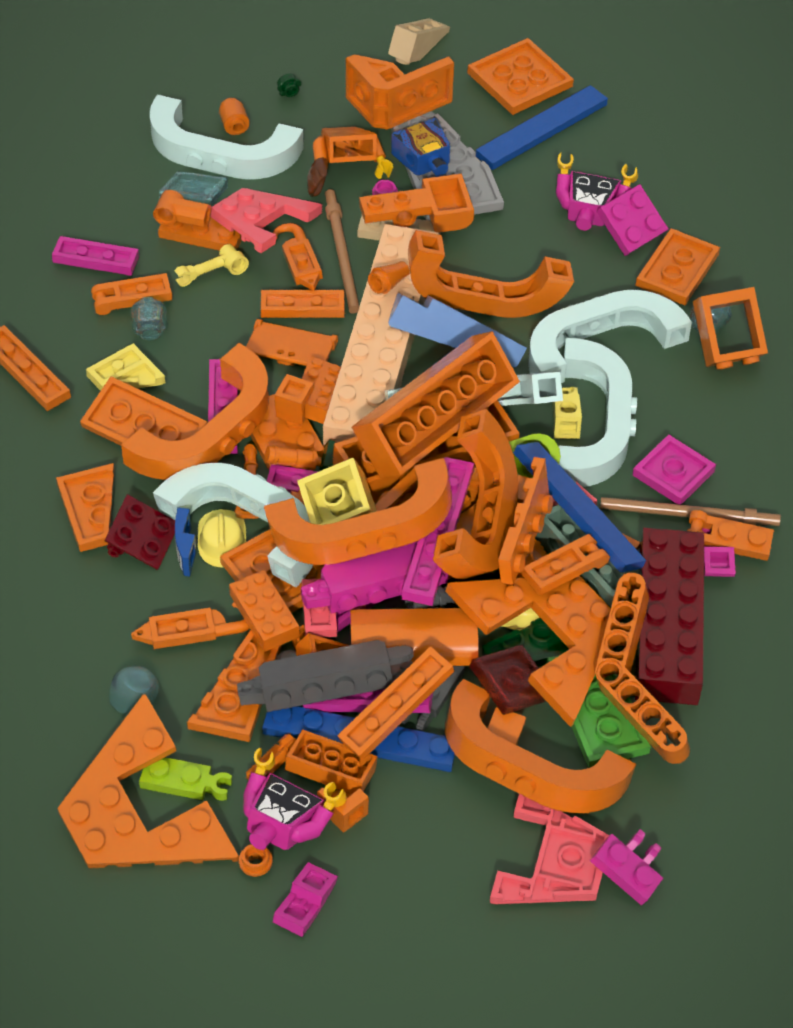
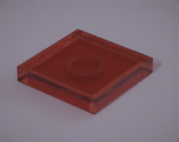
M523 645L475 658L469 665L503 715L546 702L528 682L531 673L539 668Z

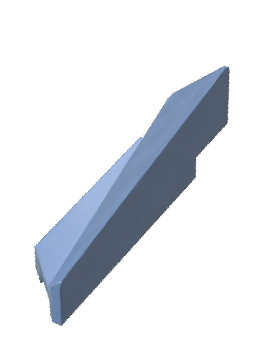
M398 292L388 321L391 327L454 348L471 336L493 331L512 367L518 366L527 349L507 336L429 295L424 304L421 305Z

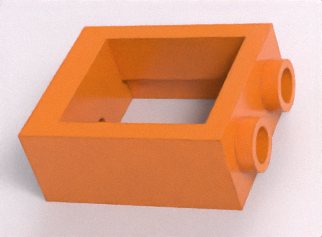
M754 287L701 296L693 301L706 367L716 365L717 370L733 367V362L742 361L743 365L760 362L759 357L768 353ZM744 304L753 349L720 355L711 309Z

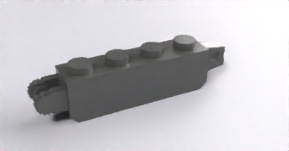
M374 640L264 662L259 667L260 676L237 684L240 704H266L267 712L386 689L413 663L410 660L414 657L412 647L406 645L386 648L385 642Z

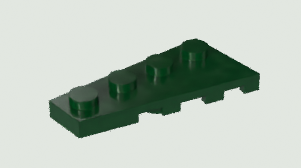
M541 618L531 622V626L521 631L516 629L482 645V655L491 678L544 666L547 664V658L561 655L569 650Z

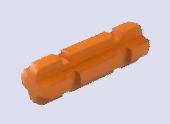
M285 734L278 741L279 745L275 744L259 759L260 762L265 763L270 759V754L273 752L275 764L272 769L265 771L264 776H268L270 773L273 774L286 761V756L295 743L296 738L290 734ZM256 764L246 772L247 780H249L251 772L255 773Z

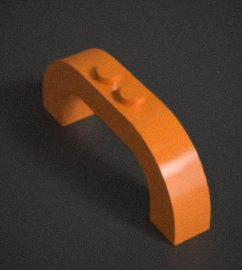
M415 230L408 246L410 274L415 289L424 298H427L429 295L455 309L505 318L525 317L542 312L555 305L567 294L574 283L570 261L545 256L535 273L528 278L516 282H502L441 268L440 264L445 257L442 235Z
M238 343L220 359L221 379L236 387L241 393L203 428L189 438L178 441L164 440L141 427L121 444L123 464L144 476L166 480L185 468L205 463H217L222 457L229 455L242 439L252 434L267 412L269 404L268 375L261 359L249 348Z
M487 409L462 416L457 441L472 457L479 477V494L471 535L465 528L438 535L433 561L445 573L457 579H466L498 569V558L508 529L513 527L518 497L516 463L503 429Z
M444 458L414 466L418 487L414 495L406 502L395 507L325 525L309 523L299 516L294 498L265 505L266 517L276 546L285 555L296 561L313 565H329L408 545L426 537L445 520L452 505V490Z
M465 679L454 690L445 722L446 739L454 754L477 773L545 807L568 813H591L608 808L615 804L629 787L636 763L606 750L598 763L590 768L572 770L560 767L497 736L486 728L482 719L486 715L491 692Z

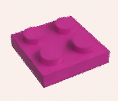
M640 184L597 210L598 215L624 256L668 230L665 222Z
M668 435L634 467L633 476L674 503L681 505L715 472L716 464L671 435Z

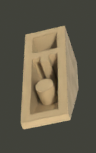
M430 18L396 25L388 54L396 57L397 62L405 65L420 61L449 32L450 27Z

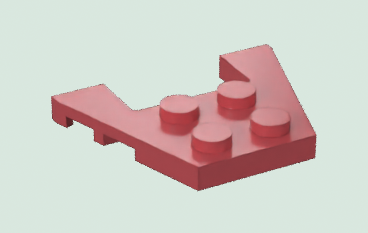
M241 188L212 206L210 217L230 232L236 230L241 234L242 241L252 242L254 249L259 253H263L276 244V234L262 229L263 227L284 214L308 223L322 214V204Z
M519 794L514 810V818L545 825L546 830L533 877L526 878L497 871L490 903L518 904L596 901L603 872L591 863L590 860L610 835L577 816L572 818L562 811L545 807Z

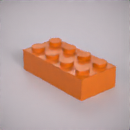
M310 356L302 379L313 382L314 390L304 406L305 418L324 424L341 366Z
M265 570L229 584L232 600L264 652L300 637L297 621Z
M302 729L286 756L285 770L325 785L334 782L336 789H344L345 792L353 794L359 788L364 792L376 770L378 756L369 753L361 761L344 744Z

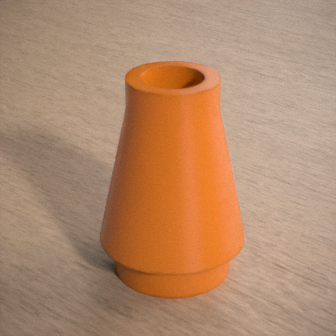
M400 261L395 264L374 268L368 275L370 288L377 294H387L400 281L409 276V267L404 261Z

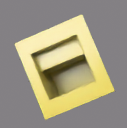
M577 387L562 388L563 401L552 402L554 439H580L582 413Z

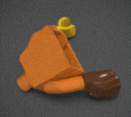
M359 127L323 128L321 136L314 140L312 146L314 163L308 171V193L311 197L318 196L321 193L327 176L328 162L340 163L374 160V162L378 163L375 176L381 179L384 172L389 178L393 169V163L385 159L386 155L377 134Z

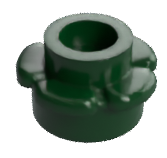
M285 74L278 79L277 90L281 96L293 97L299 92L301 81L294 74Z

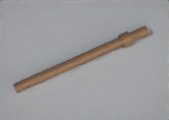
M329 189L325 192L327 203L325 211L327 219L331 222L348 309L350 313L354 314L358 313L359 303L341 222L343 214L340 204L337 203L335 191Z
M601 497L600 509L690 517L691 511L701 510L709 516L751 525L780 526L781 519L780 514L757 512V509L744 508V511L607 497Z

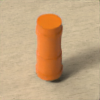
M274 445L267 446L265 451V463L271 465H284L314 471L316 466L321 465L322 461L321 457H318L316 450L290 449Z

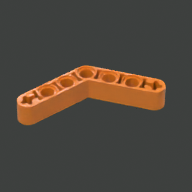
M627 573L617 583L595 668V676L601 692L668 763L679 764L685 761L690 753L685 730L631 674L649 602V595L644 578L637 573ZM629 595H632V602H630ZM625 617L633 618L628 623L619 622L622 618ZM618 645L625 646L620 652L612 651ZM610 674L618 675L613 681L604 680ZM630 696L639 697V699L634 703L625 702V700ZM650 718L660 719L656 725L650 726L645 724ZM667 734H668V737H669V739L672 741L673 744H669V745H668L667 738H666V735H667Z

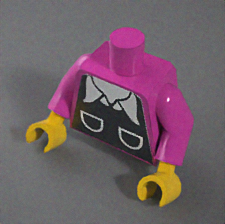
M560 153L557 159V166L561 170L560 174H557L556 196L562 208L568 210V219L576 221L577 228L583 231L589 230L592 225L604 226L605 224L598 215L597 210L632 189L630 185L637 181L639 175L637 167L631 176L626 175L628 165L625 164L622 167L621 172L624 181L621 185V180L575 171H571V175H569L568 170L573 165V155L570 154V162L568 164H563Z
M258 748L254 753V761L257 768L255 773L251 772L243 794L244 815L248 818L247 830L251 833L249 836L250 843L259 850H264L270 843L283 850H289L296 843H302L319 837L334 814L332 809L340 807L346 802L344 789L340 791L337 797L332 798L331 795L335 792L336 785L334 782L328 783L324 788V796L327 799L324 803L323 799L272 773L265 777V771L273 768L275 758L273 752H271L270 759L267 762H260L262 749Z

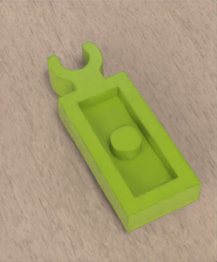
M165 757L143 769L139 785L142 789L197 800H204L205 794L210 793L215 799L224 801L228 799V790L221 789L218 786L222 784L232 786V775L225 772L211 775V766Z

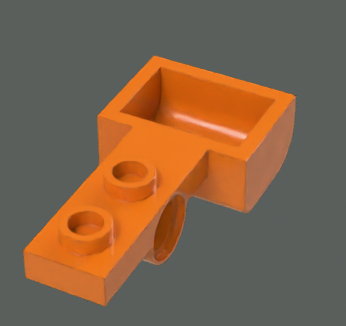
M462 173L422 179L421 189L359 197V206L365 224L392 220L395 226L409 227L416 221L417 216L429 215L434 231L440 233L467 228L474 220V208Z

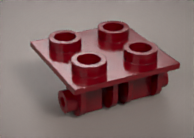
M127 494L104 540L108 543V554L117 558L125 552L158 570L174 537L175 520Z

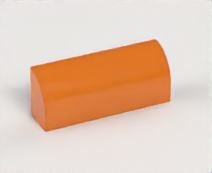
M461 608L350 610L351 645L374 640L385 642L386 648L406 645L413 649L414 657L410 660L412 662L418 659L431 646L452 666H478V626Z

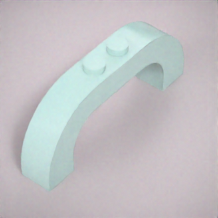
M157 94L150 108L151 135L154 146L164 157L184 166L238 179H262L277 175L290 168L298 160L304 149L303 129L279 123L268 140L256 145H241L181 129L179 126L183 120L182 102L179 99Z
M623 290L595 297L591 300L555 311L539 322L531 336L528 361L530 374L560 372L561 383H564L567 363L558 350L565 345L566 338L584 339L617 327L630 325L650 331L662 347L666 349L689 341L692 321L676 303L653 292Z
M566 338L564 360L567 363L565 378L584 379L593 382L602 389L606 396L604 437L599 442L586 447L559 445L561 455L559 465L575 483H579L582 487H588L607 480L623 465L627 455L629 437L635 436L636 419H631V414H636L637 397H632L630 371L625 362L615 352L593 341Z
M560 372L517 375L520 382L498 399L501 406L563 401ZM402 388L385 390V400H388Z
M205 463L185 468L166 479L153 492L159 512L173 520L176 519L177 508L190 509L191 514L203 504L213 501H226L268 522L264 509L265 505L294 498L299 516L310 523L306 507L285 488L276 487L267 482L261 475H254L231 464ZM277 546L267 556L272 575L294 587H297L302 582V579L308 575L313 567V564L302 563L288 557Z

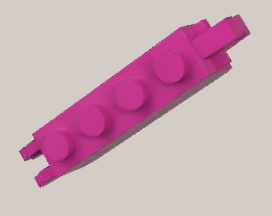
M418 541L341 563L325 564L321 570L320 580L301 587V598L306 609L328 606L332 614L402 595L403 586ZM444 571L439 586L448 583L450 575Z

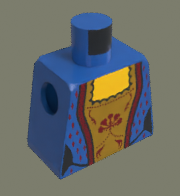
M436 118L392 133V155L415 175L420 176L432 171L436 177L447 173L448 164L450 163V143Z

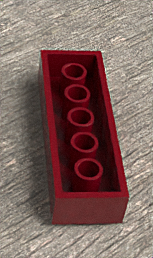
M643 527L639 553L646 559L643 568L639 569V574L646 582L649 602L636 649L635 678L658 702L698 705L703 687L704 533Z

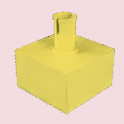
M354 458L297 480L310 523L331 524L377 511L365 474Z

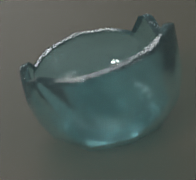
M134 665L121 669L114 675L108 693L110 704L118 712L129 714L141 696L146 694L153 705L160 691L158 679L148 668Z

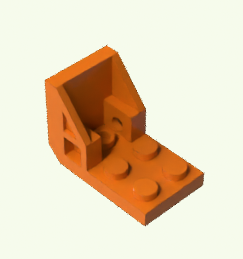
M354 54L346 58V99L372 127L388 130L452 102L454 61L448 56L404 74L392 62Z

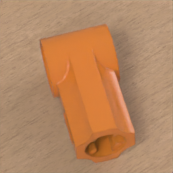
M165 190L153 211V216L158 223L165 226H171L178 221L207 227L210 220L211 205L186 200L175 190Z

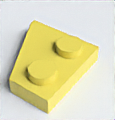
M134 343L86 369L87 377L100 391L110 376L137 389L165 384V375Z

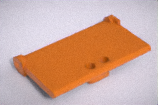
M257 319L254 324V331L246 347L257 356L275 359L279 364L307 366L310 356L328 361L332 350H335L338 343V335L332 334V336L271 324Z

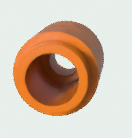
M235 98L225 99L219 108V115L225 131L231 135L244 133L249 127V119L242 102Z

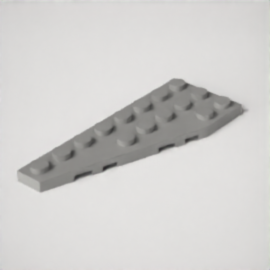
M430 111L391 128L392 133L436 118L450 143V163L448 164L447 173L443 176L462 173L474 208V215L503 210L504 201L489 165L485 161L481 162L476 157V152L471 147L467 148L460 141V136L438 113L434 114ZM405 166L413 189L422 188V179L436 177L432 171L420 176L415 175ZM424 215L425 220L431 221L429 215Z

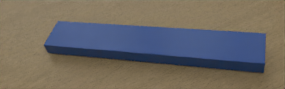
M590 85L476 149V157L480 161H485L490 169L494 170L607 105L608 98Z
M539 442L516 446L513 452L514 455L532 475L531 463L533 458L546 459L549 494L553 496L554 500L586 535L590 534L597 541L596 546L599 549H604L609 554V561L620 573L643 568L646 559Z

